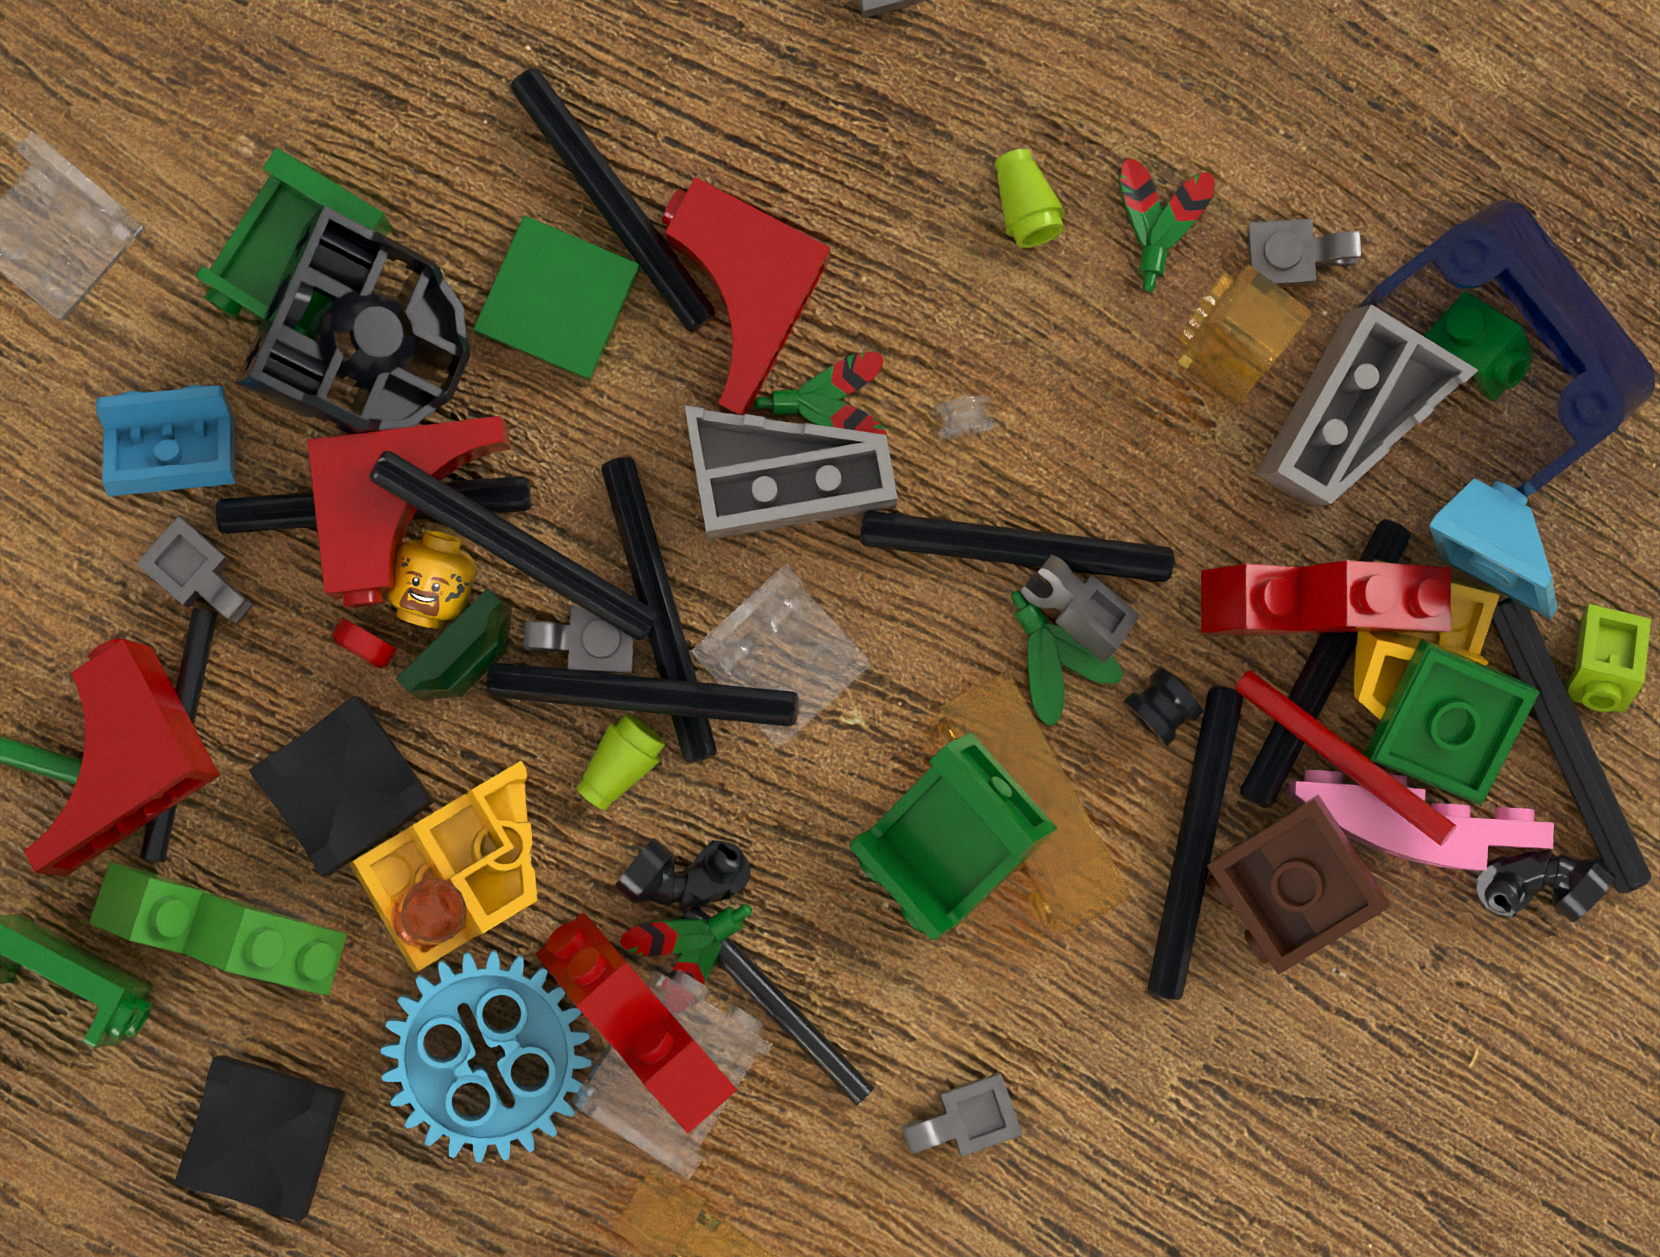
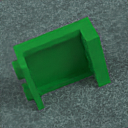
M277 147L263 166V170L269 178L210 269L201 265L195 274V277L208 288L203 298L235 319L240 311L244 310L261 322L263 321L304 226L323 206L384 236H387L392 228L383 212ZM313 290L310 302L294 331L307 337L310 323L320 309L331 302L332 299Z
M972 732L945 744L929 761L932 767L873 827L857 835L849 843L850 849L859 858V865L863 872L874 882L883 885L901 906V911L906 921L916 930L925 933L931 940H936L959 926L1058 829Z
M19 914L0 915V984L11 983L20 965L96 1004L98 1006V1013L83 1040V1043L93 1048L122 1043L127 1035L132 1038L138 1035L153 1007L152 1003L146 1001L153 987L152 984Z

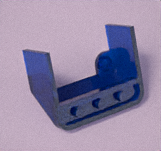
M1500 200L1493 202L1450 229L1376 286L1358 306L1360 308L1372 304L1378 307L1433 264L1446 280L1461 288H1478L1493 278L1574 378L1561 392L1557 404L1559 420L1574 442L1514 487L1525 497L1538 491L1614 432L1649 400L1654 391L1655 373L1650 362L1532 214L1524 206L1513 201Z

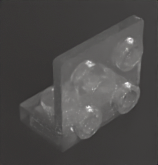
M31 131L15 149L31 165L0 199V271L57 320L63 321L145 228L128 211L35 132Z
M787 564L781 567L690 651L697 662L718 684L793 691L798 694L799 713L795 725L778 726L755 723L778 748L786 745L870 667V660L806 592L803 582Z

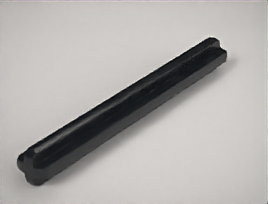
M533 67L518 75L511 83V89L518 101L631 255L640 264L642 270L684 327L690 332L702 328L715 316L712 304L540 70Z
M384 451L377 458L369 474L370 480L634 639L642 640L650 632L657 617L656 611L395 453Z
M631 456L609 460L602 464L601 471L639 601L651 607L657 613L655 623L648 636L660 678L697 682L635 462ZM671 715L682 756L687 763L701 762L716 755L717 748L708 718Z
M523 476L443 482L493 513L527 511L531 507L530 482ZM313 492L220 499L216 503V523L219 531L226 534L317 527ZM417 509L412 520L432 517Z
M876 511L865 512L861 523L860 541L861 544L868 547L1042 567L1051 555L1062 559L1070 567L1071 571L1157 582L1168 581L1172 576L1174 567V551L1170 547Z
M1383 519L1377 524L1359 561L1374 562L1375 559L1397 564L1411 538V532L1397 522ZM1321 632L1288 696L1291 701L1315 719L1318 718L1357 643L1358 632ZM1275 721L1240 789V794L1246 800L1260 807L1267 808L1273 805L1304 742Z
M1510 597L1497 602L1492 622L1519 680L1532 685L1540 691L1532 709L1603 864L1616 875L1613 881L1615 890L1618 893H1628L1645 886L1651 881V872L1530 609Z
M506 663L491 664L487 674V693L491 697L778 726L795 725L799 713V697L793 691Z
M1213 686L1207 694L1148 983L1149 993L1160 998L1180 1000L1184 993L1209 870L1207 865L1211 860L1244 698L1235 689Z

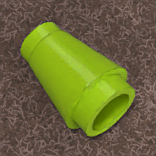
M1017 149L1000 156L994 165L997 170L1006 234L1014 237L1017 246L1020 248L1036 247L1057 238L1065 229L1062 222L1065 209L1033 160L1028 149Z
M625 713L618 723L610 722L582 776L583 779L576 786L577 791L590 803L606 811L612 802L619 799L661 761L658 754L666 745L665 741L643 721L629 713Z

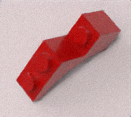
M1345 560L1302 567L1239 564L1201 570V634L1262 636L1317 632H1410L1434 634L1451 632V567Z
M585 912L580 914L574 921L558 927L550 935L547 944L536 953V956L577 1008L619 1053L643 1085L687 1134L737 1091L730 1080Z

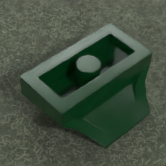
M487 588L396 680L409 693L421 701L463 696L489 670L491 664L496 663L507 653L512 611Z

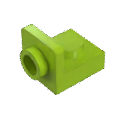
M1588 604L1581 616L1575 670L1565 685L1572 701L1582 703L1594 711L1626 712L1645 681L1651 625L1650 618Z

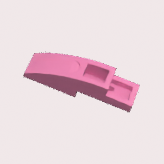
M1305 770L1304 782L1295 781L1287 783L1286 796L1298 806L1319 794L1346 837L1372 849L1405 860L1444 868L1487 871L1488 846L1553 849L1554 823L1534 822L1535 809L1495 807V819L1470 818V805L1432 803L1431 806L1457 825L1449 839L1440 846L1361 785L1343 784L1344 772ZM1391 775L1407 787L1408 776ZM1408 788L1425 801L1426 789Z

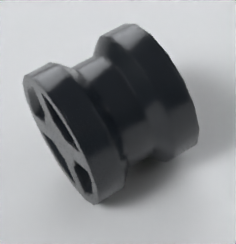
M1161 666L1150 675V685L1142 693H1131L1122 702L1134 719L1165 748L1176 739V729L1185 721H1195L1204 712L1190 692Z

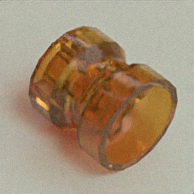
M428 878L407 888L396 898L391 910V923L396 935L404 943L415 948H430L453 938L461 930L466 919V903L462 893L452 883L443 879Z

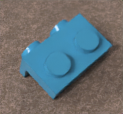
M189 385L182 389L146 393L128 391L117 396L99 397L96 399V413L104 429L102 483L108 497L235 484V418L222 386Z

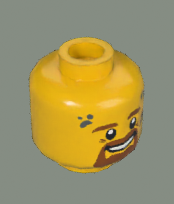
M425 530L422 540H408L399 545L395 559V589L386 591L388 601L397 607L396 616L398 618L426 628L443 629L447 621L456 620L467 609L477 566L471 556L459 550L461 539L446 533Z

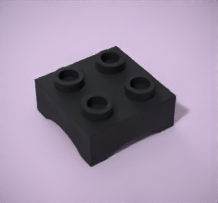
M355 695L301 736L249 769V772L292 829L321 876H331L434 803L432 797L363 698Z
M225 1055L214 1057L206 1078L197 1119L174 1184L191 1190L239 1201L298 1222L308 1216L345 1091Z

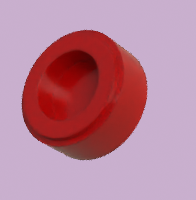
M344 617L340 619L331 634L333 637L332 641L380 669L383 667L387 668L397 651L395 647Z

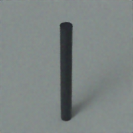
M198 608L192 609L175 689L193 725L195 724L218 616L216 612ZM177 804L147 823L140 858L165 863Z
M692 906L680 919H703L708 921L710 917L700 907ZM729 937L723 940L716 962L856 1106L861 1103L874 1089L869 1081Z

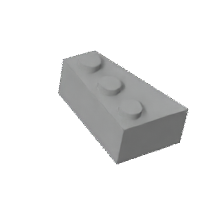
M1372 304L1348 311L1255 475L1308 507L1332 504L1384 457L1394 443L1415 424H1420L1434 411L1433 408L1459 384H1464L1478 370Z
M684 405L705 529L709 540L857 515L867 511L896 508L898 497L886 435L808 423L803 425L775 421L747 414L742 416Z

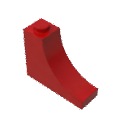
M695 177L687 192L681 189L676 190L665 209L661 222L668 225L665 232L668 245L686 256L707 276L724 303L732 328L733 343L730 372L724 391L719 399L718 407L721 413L745 416V414L748 415L754 400L757 398L830 262V247Z
M501 416L307 439L324 593L334 599L343 598L344 608H358L382 604V593L395 589L394 570L396 553L399 545L403 542L408 525L417 508L370 480V471L382 452L391 451L442 481L461 466L477 458L510 450L508 425Z
M123 638L109 640L93 649L88 656L90 660L71 672L78 688L84 713V754L75 787L62 812L37 841L23 850L35 873L68 876L220 776L152 647Z

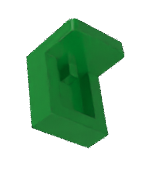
M1466 291L1458 297L1424 335L1425 338L1476 368L1478 371L1472 377L1476 379L1482 395L1493 402L1507 388H1513L1520 383L1534 357L1522 326Z

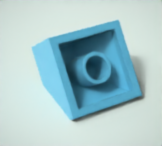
M1474 478L1436 514L1429 525L1439 560L1552 620L1558 610L1553 579L1532 510L1526 506L1528 499L1521 492L1503 482L1494 481L1490 487Z

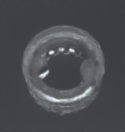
M989 396L963 397L934 406L935 416L941 417L944 422L943 427L938 430L939 438L943 440L955 437L961 438L963 437L962 431H965L966 437L972 436L971 429H973L974 434L994 429V419L988 418L985 414V408L990 405Z

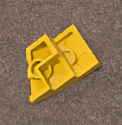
M1374 559V562L1387 563V562H1383V561H1379V560H1375V559ZM1451 578V632L1435 634L1358 632L1354 669V697L1381 720L1421 638L1487 666L1488 661L1480 653L1500 594L1492 588Z
M522 761L507 768L349 863L414 973L537 901L535 870L531 865L530 849L533 845L531 823L528 822L525 794L527 773Z

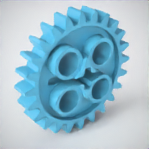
M491 949L485 967H477L470 951H466L463 956L462 971L455 973L450 965L442 959L438 961L441 980L436 984L421 974L416 977L415 981L422 993L419 1000L408 995L401 994L399 996L398 1003L409 1015L407 1019L388 1018L386 1022V1027L401 1037L398 1042H390L381 1046V1054L398 1059V1065L390 1067L382 1073V1080L402 1083L403 1088L391 1097L390 1104L392 1107L411 1103L413 1110L409 1113L404 1126L410 1129L423 1121L430 1125L425 1138L427 1146H431L442 1135L450 1138L449 1157L454 1158L461 1150L463 1144L468 1143L473 1144L475 1161L482 1162L487 1145L496 1144L501 1158L505 1161L509 1160L510 1141L519 1139L521 1144L529 1152L535 1150L533 1130L540 1128L552 1137L557 1135L555 1124L550 1117L554 1111L565 1116L572 1117L574 1115V1108L564 1096L566 1092L585 1093L586 1084L573 1076L572 1073L573 1069L591 1066V1057L574 1052V1046L590 1039V1034L588 1030L570 1029L569 1024L582 1012L576 1005L564 1008L559 1006L558 1003L565 995V991L560 985H556L548 991L542 987L548 972L545 966H541L530 977L523 975V955L518 954L509 968L505 969L500 968L497 950ZM498 995H506L515 999L520 1007V1015L517 1021L510 1027L503 1029L494 1028L489 1025L482 1013L486 1002ZM462 1003L469 1005L486 1044L490 1048L501 1045L504 1051L497 1055V1064L515 1099V1104L512 1107H506L502 1103L487 1067L483 1063L472 1065L469 1061L475 1056L476 1048L471 1034L457 1010L458 1006ZM446 1024L454 1027L459 1032L462 1044L452 1056L437 1057L426 1048L424 1036L433 1026ZM527 1053L541 1056L548 1064V1072L544 1080L533 1086H525L516 1082L511 1074V1066L514 1061ZM478 1083L488 1091L490 1102L486 1109L474 1115L458 1111L453 1103L452 1096L462 1084Z

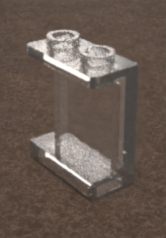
M680 969L672 980L656 970L647 983V986L713 1060L735 1088H737L757 1055L761 1053L767 1056L773 1045L758 1036L764 1026L762 1022L734 1004H731L726 1014L708 1004L705 1000L710 994L711 989ZM609 1043L571 1102L581 1112L685 1178L690 1179L703 1159L697 1152V1149L730 1097L687 1134L643 1085L624 1059Z

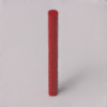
M1248 670L1240 678L1235 686V690L1438 845L1442 846L1449 839L1457 827L1456 824L1252 670Z

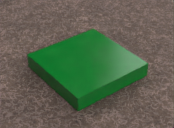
M524 215L473 330L480 336L591 382L639 274L640 264Z
M1421 638L1364 754L1376 763L1482 806L1540 691L1528 683Z

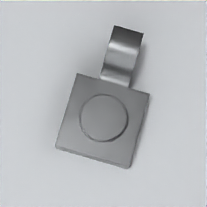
M1312 219L1252 222L1247 226L1251 290L1314 286L1317 281L1316 267L1356 265L1357 258H1361L1360 232L1357 231L1338 232L1314 237Z
M180 516L171 523L136 563L187 608L201 595L224 617L238 624L254 606L245 596L219 576V573L231 560Z
M1051 555L1038 571L1051 585L1045 583L1036 574H1033L1020 591L1030 603L1039 608H1056L1062 611L1055 623L1070 634L1079 645L1085 647L1104 663L1119 648L1140 617V614L1094 575H1091L1083 583L1072 573L1070 567L1062 559Z
M571 606L570 625L547 622L524 623L523 647L525 650L569 652L568 670L632 674L634 638L581 606Z
M999 1072L939 1093L944 1113L901 1126L908 1149L912 1153L954 1139L961 1157L1023 1135L1002 1074Z

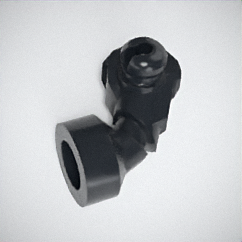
M653 838L623 873L614 888L633 904L652 901L668 907L672 903L679 902V910L691 906L697 908L710 902L722 901L736 896L750 879V865L743 851L737 845L712 840L708 847L698 854L692 865L686 867L681 874H678V872H675L674 853L657 839Z
M1551 849L1539 852L1533 850L1516 856L1499 857L1487 864V871H1482L1477 878L1476 889L1479 899L1487 909L1497 915L1514 918L1517 912L1527 907L1534 894L1541 892L1544 886L1548 885L1553 888L1552 906L1573 923L1585 915L1600 900L1615 880L1616 875L1597 858L1578 860L1562 853L1559 856L1550 857Z

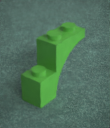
M110 861L89 924L126 940L183 953L225 972L327 996L329 995L348 935L333 928L226 898L160 874Z

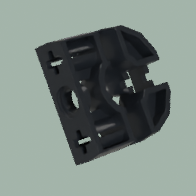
M323 206L302 230L235 383L305 418L314 416L324 422L330 420L337 424L336 428L341 430L339 435L413 427L453 398L470 357V345L466 336L463 305L443 278L440 267L433 260ZM386 258L393 262L397 259L406 263L405 268L413 271L405 280L397 301L389 295L373 290ZM313 290L332 299V301L317 313L309 325L306 337L294 331V329L301 320L310 302ZM349 333L351 343L356 352L346 360L337 347L335 334ZM414 357L441 371L447 370L448 376L440 388L407 372ZM335 376L341 380L348 376L356 381L354 386L359 387L350 410L326 399Z

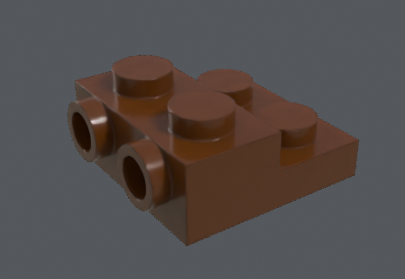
M1319 794L1275 822L1268 823L1221 852L1207 865L1212 873L1209 877V883L1215 896L1225 908H1235L1248 928L1244 931V936L1251 951L1260 962L1264 964L1270 962L1278 975L1387 910L1390 906V902Z

